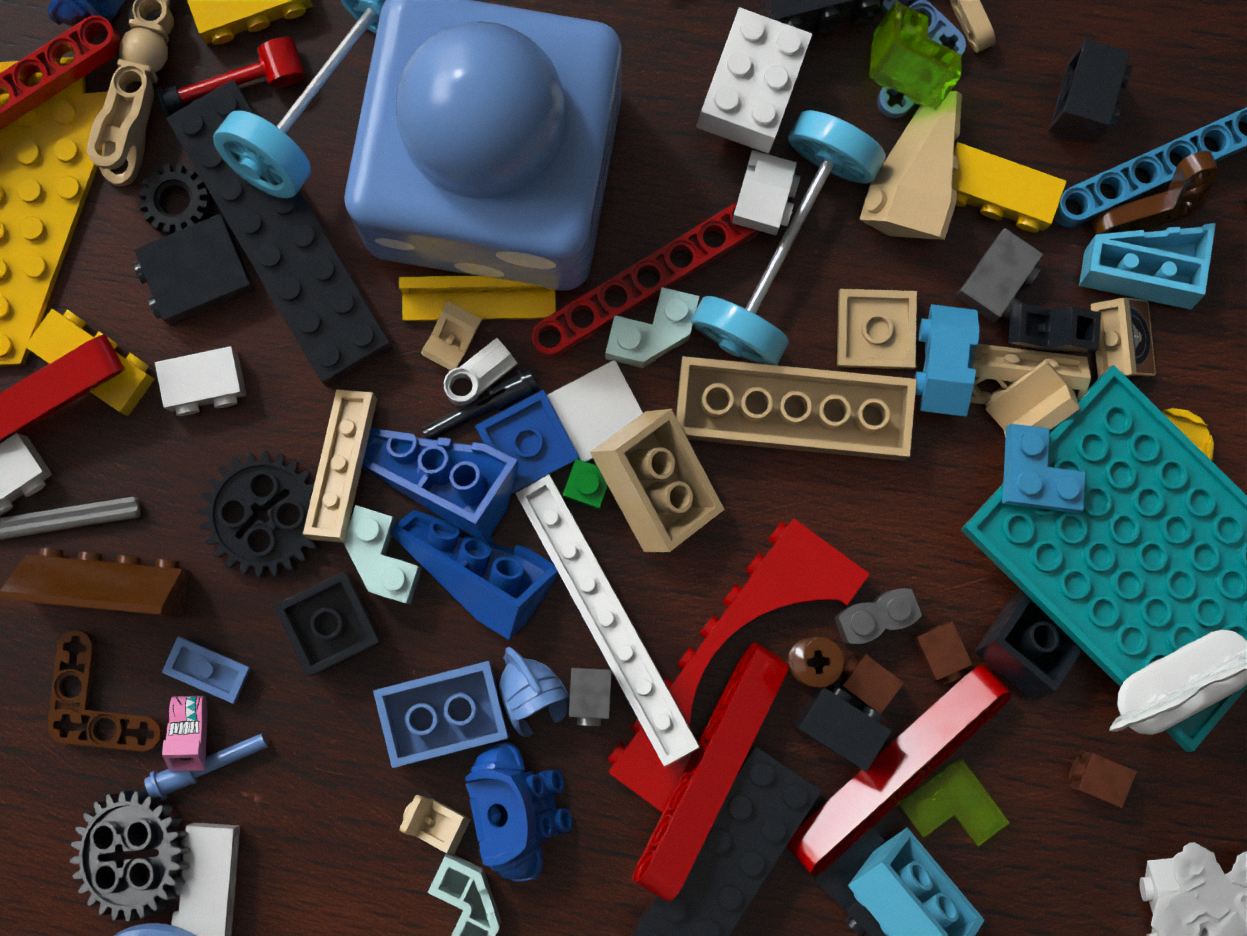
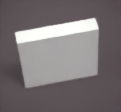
M615 360L547 395L580 460L585 462L593 459L590 451L643 414Z

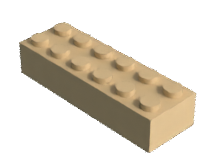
M683 356L680 369L676 418L688 440L904 461L910 457L917 379Z

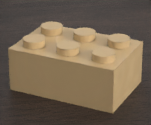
M672 409L645 411L590 451L644 552H671L725 510Z

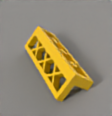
M489 276L399 277V289L402 292L403 322L437 321L447 301L481 318L482 321L543 320L556 312V290L544 288L540 285Z

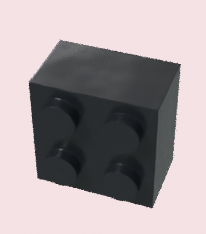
M1085 38L1068 61L1049 131L1088 143H1093L1101 134H1106L1110 124H1116L1121 111L1122 102H1118L1117 98L1120 89L1126 88L1131 76L1132 66L1127 65L1130 51Z
M343 571L273 605L307 677H314L384 642L350 572Z
M1019 590L1012 594L974 652L1030 699L1036 701L1057 691L1082 652V649L1022 590Z
M828 685L827 688L816 687L792 726L857 768L867 772L892 730L884 726L887 718L868 706L862 705L860 709L852 706L850 702L853 697L835 685Z

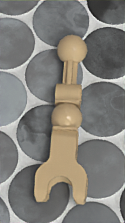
M170 0L134 1L132 9L134 19L129 20L131 30L124 34L119 43L120 59L117 63L119 68L112 77L104 106L97 114L91 128L87 144V154L91 161L100 167V171L105 179L115 186L132 184L138 176L146 143V126L154 99L152 84L157 83L158 77L156 72L161 70L167 61L168 46L166 43L169 41L168 34L174 27V18L168 7ZM151 11H162L160 17L156 20H145L147 14ZM131 82H142L140 89L136 92H125L127 85ZM102 145V154L99 155V148ZM127 159L128 168L125 172L114 174L111 169L122 166Z

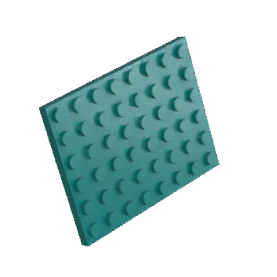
M1115 365L1109 367L1078 400L1080 409L1049 432L1048 467L1085 472L1084 510L1079 513L1002 504V484L961 529L1120 687L1133 673L1211 632L1221 629L1234 631L1247 640V495ZM1247 684L1239 691L1165 731L1186 752L1194 751L1246 690Z

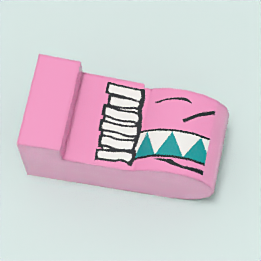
M173 696L171 698L166 740H163L162 756L169 771H205L208 720L205 696ZM179 758H193V759H190V760H181V759H179Z

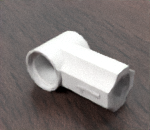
M496 338L459 368L449 371L443 382L446 395L454 405L463 407L477 400L480 394L515 368L518 363L507 348ZM459 378L469 379L473 384L472 390L465 396H457L452 393V385Z

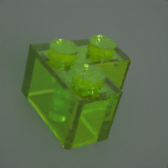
M895 1L872 35L869 78L875 80L877 84L884 88H892L908 96L919 105L925 104L937 110L961 77V54L928 38L929 17Z

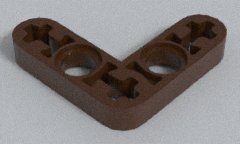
M1200 151L1180 161L1166 192L1113 207L1097 214L1091 220L1095 233L1106 234L1144 230L1187 217L1200 210L1219 173V168L1212 152Z
M72 630L63 634L57 645L47 723L51 738L63 744L131 751H149L158 747L163 741L164 727L157 718L148 715L89 709L97 651L96 641L91 634L82 630ZM78 636L80 637V643L86 645V651L78 654L76 665L85 664L84 671L79 669L64 670L65 663L74 664L75 655L73 651L68 650V644L76 642ZM70 675L77 676L82 682L81 693L75 698L66 696L62 690L63 681ZM68 714L70 715L71 722L83 724L87 723L86 715L90 716L86 727L88 740L83 739L86 732L83 730L69 731L68 736H65V730L58 728L59 721L66 720ZM103 718L111 719L116 725V734L109 741L100 739L96 733L97 723ZM124 719L129 720L127 728L130 729L143 728L144 722L148 723V730L154 731V738L147 739L146 744H142V737L129 735L126 736L127 744L122 743L126 732Z

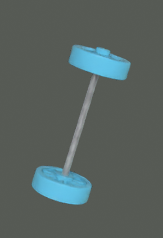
M340 0L346 10L357 20V23L277 126L247 111H232L213 135L214 145L223 160L238 175L256 188L279 198H292L297 194L311 175V166L301 148L286 133L365 30L368 29L375 34L377 33L380 12L386 0Z
M807 110L801 112L788 135L791 146L801 156L818 166L819 169L746 308L718 297L705 296L702 298L691 319V323H693V327L718 344L724 351L758 364L778 365L789 344L787 336L781 330L756 315V312L829 173L857 183H870L874 181L886 158L883 148L868 134L842 119L819 111Z

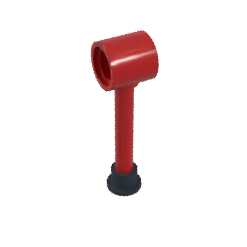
M280 37L261 44L257 48L260 62L180 89L177 86L164 90L162 87L156 88L166 117L172 115L171 112L184 108V103L199 99L231 80H234L238 86L265 76L271 88L286 87L305 78V72L294 39L292 37Z

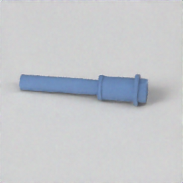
M261 733L205 757V771H169V769L158 773L154 770L150 772V777L144 779L146 790L149 796H160L163 801L167 799V794L198 783V777L268 748L267 740L264 734Z

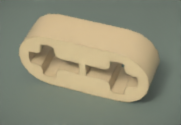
M949 0L971 48L976 53L995 45L994 30L980 0Z

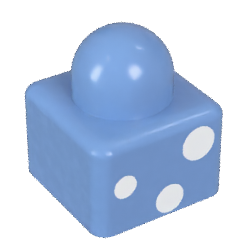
M386 0L380 12L344 195L347 212L366 249L373 256L383 260L475 276H489L540 285L544 288L555 290H571L580 286L587 279L591 269L622 98V44L618 34L613 28L602 22L474 0Z

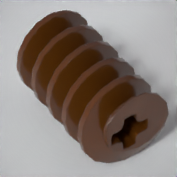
M805 638L793 645L788 654L789 671L796 681L805 686L825 687L831 685L841 675L844 667V657L837 644L828 638ZM814 652L816 657H822L823 665L817 666L816 670L814 667H808L807 659L814 658Z

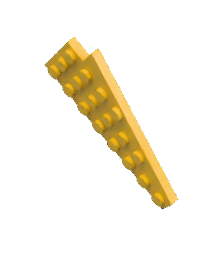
M75 57L61 58L60 66L69 65ZM18 61L0 62V73ZM42 73L33 74L28 80V87L39 84L42 79ZM85 76L0 130V367L22 366L26 364L30 350L24 346L40 326L98 168L87 154V144L93 122L97 114L102 110L108 92L86 93ZM9 94L0 95V108L7 104ZM102 145L99 148V155L102 154Z

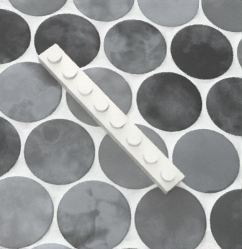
M547 475L515 493L664 767H668L700 749L697 740L552 477Z

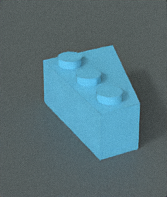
M1216 223L1180 229V226L1169 227L1164 231L1154 232L1138 230L1096 234L1084 251L1079 286L1192 310L1206 292Z

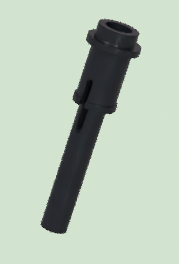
M521 368L518 369L517 375L494 387L488 388L489 393L423 427L422 431L426 439L433 440L495 407L500 411L503 407L528 394L530 396L534 395V391L540 388L529 368L524 371Z

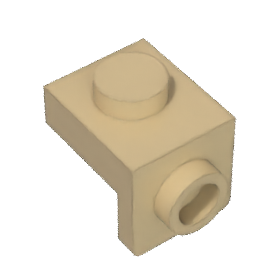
M447 301L421 354L449 370L457 368L467 352L482 319Z
M416 795L404 811L400 831L416 836L439 850L454 855L471 819L434 799Z

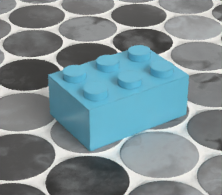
M908 827L875 849L848 885L853 891L856 900L869 910L887 936H975L984 922L983 917Z

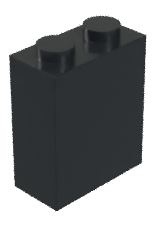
M221 214L134 249L138 261L133 263L136 274L142 284L148 283L153 295L147 298L150 308L156 319L162 317L163 321L170 326L256 291L228 222Z

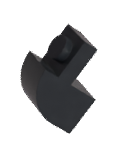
M1024 303L1012 304L1008 343L1027 346V350L1050 353L1099 351L1101 312L1074 306L1047 309Z

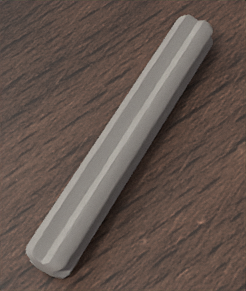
M127 497L0 518V540L138 518L141 511L138 498Z

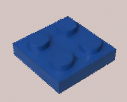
M544 390L475 425L484 444L518 460L519 466L511 495L543 477L575 462L576 458L580 459Z

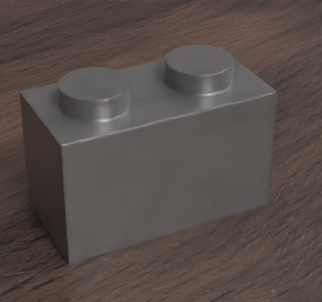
M1004 228L956 295V298L972 309L977 310L979 314L993 323L1001 315L1008 318L1011 313V305L1018 304L1020 301L1015 295L1022 284L1029 287L1042 268L1037 265V262L1043 254Z
M571 668L569 717H577V725L601 726V718L609 719L611 670Z

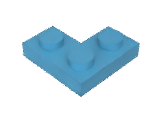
M1013 423L1006 426L1002 504L1079 513L1084 510L1085 472L1048 467L1049 428Z

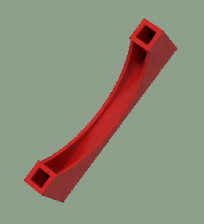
M792 519L788 525L781 521L768 539L773 543V546L765 556L758 552L745 570L751 576L741 588L735 584L722 603L728 606L719 619L712 615L699 633L705 639L696 651L689 647L676 666L682 670L672 682L666 678L664 681L688 726L690 727L691 708L695 692L705 668L716 651L739 628L764 613L794 603L836 601L842 606H847L870 574L796 519ZM637 718L630 727L635 732L632 739L627 745L620 741L608 757L607 761L612 764L608 773L663 813L691 758V754L668 767H664Z

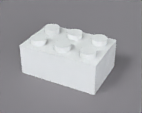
M739 7L696 128L769 154L812 33Z

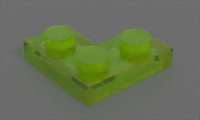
M963 759L957 760L898 804L923 838L953 815L977 846L1009 824V821Z

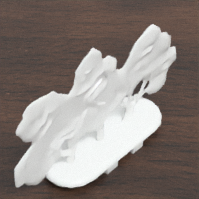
M1222 629L1214 631L1133 673L1123 682L1118 692L1117 705L1121 716L1114 720L1109 731L1117 732L1130 727L1140 734H1157L1239 691L1247 684V640L1234 631Z
M1195 842L1188 843L1183 847L1182 852L1177 853L1172 858L1174 877L1180 885V891L1157 899L1151 921L1152 928L1159 931V936H1201L1204 928L1208 931V936H1247V851L1238 855L1232 871L1224 874L1214 852Z

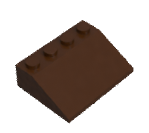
M40 548L39 555H25L0 590V599L185 617L190 571L179 569L180 561L156 559V566L141 565L140 557L117 555V563L103 562V554L79 552L78 559L63 558L64 550Z

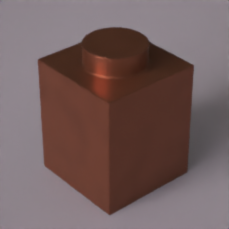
M953 621L945 622L912 637L931 680L942 679L944 684L950 683L965 676L963 669L973 665Z
M861 654L858 659L852 656L844 665L840 675L844 679L839 686L865 706L881 714L904 682L867 654Z
M1084 751L1082 758L1076 757L1070 769L1069 778L1073 779L1070 788L1113 806L1123 808L1137 771L1094 753Z

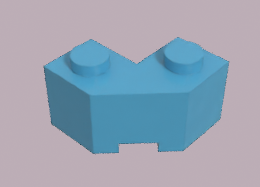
M931 304L928 319H921L919 328V341L925 342L926 354L923 372H916L915 379H917L915 395H919L920 411L967 417L975 382L976 369H972L974 349L978 346L979 341L978 312L974 309Z

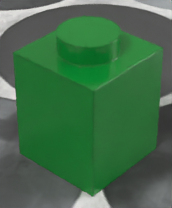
M576 458L563 492V498L600 511L608 485L598 466Z

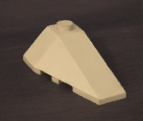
M929 91L883 163L874 181L871 182L859 220L888 236L945 240L957 196V191L952 188L953 172L958 170V158L954 156V141L960 135L961 93L958 91Z

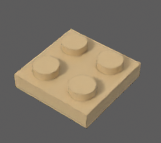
M840 289L838 291L837 367L914 369L916 367L917 291Z

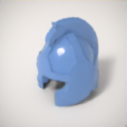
M511 647L506 648L503 657L506 668L502 673L499 683L501 703L514 729L520 735L529 737L533 732L528 723L523 720L524 718H528L549 706L552 720L555 723L560 722L568 713L570 697L561 680L548 666L535 660L523 658Z

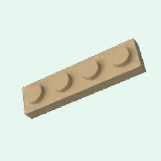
M336 389L303 535L307 539L345 543L377 402L373 392Z

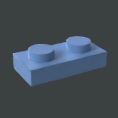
M178 636L162 673L234 704L237 702L252 667Z

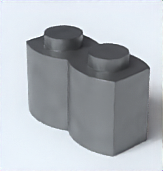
M901 588L885 592L876 597L871 603H860L846 607L834 617L844 644H862L874 640L884 630H898L912 625L922 616L912 589Z

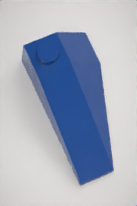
M370 428L362 469L452 525L487 542L508 509L519 462L517 459L483 443L473 442L472 445L454 443L451 439L438 437V440L418 438L411 433Z
M416 510L411 511L390 530V535L477 621L508 640L531 620L559 574L553 563L528 548L516 545L513 550L493 543V536H490L488 541L485 542L475 536L460 532L458 527L445 520Z

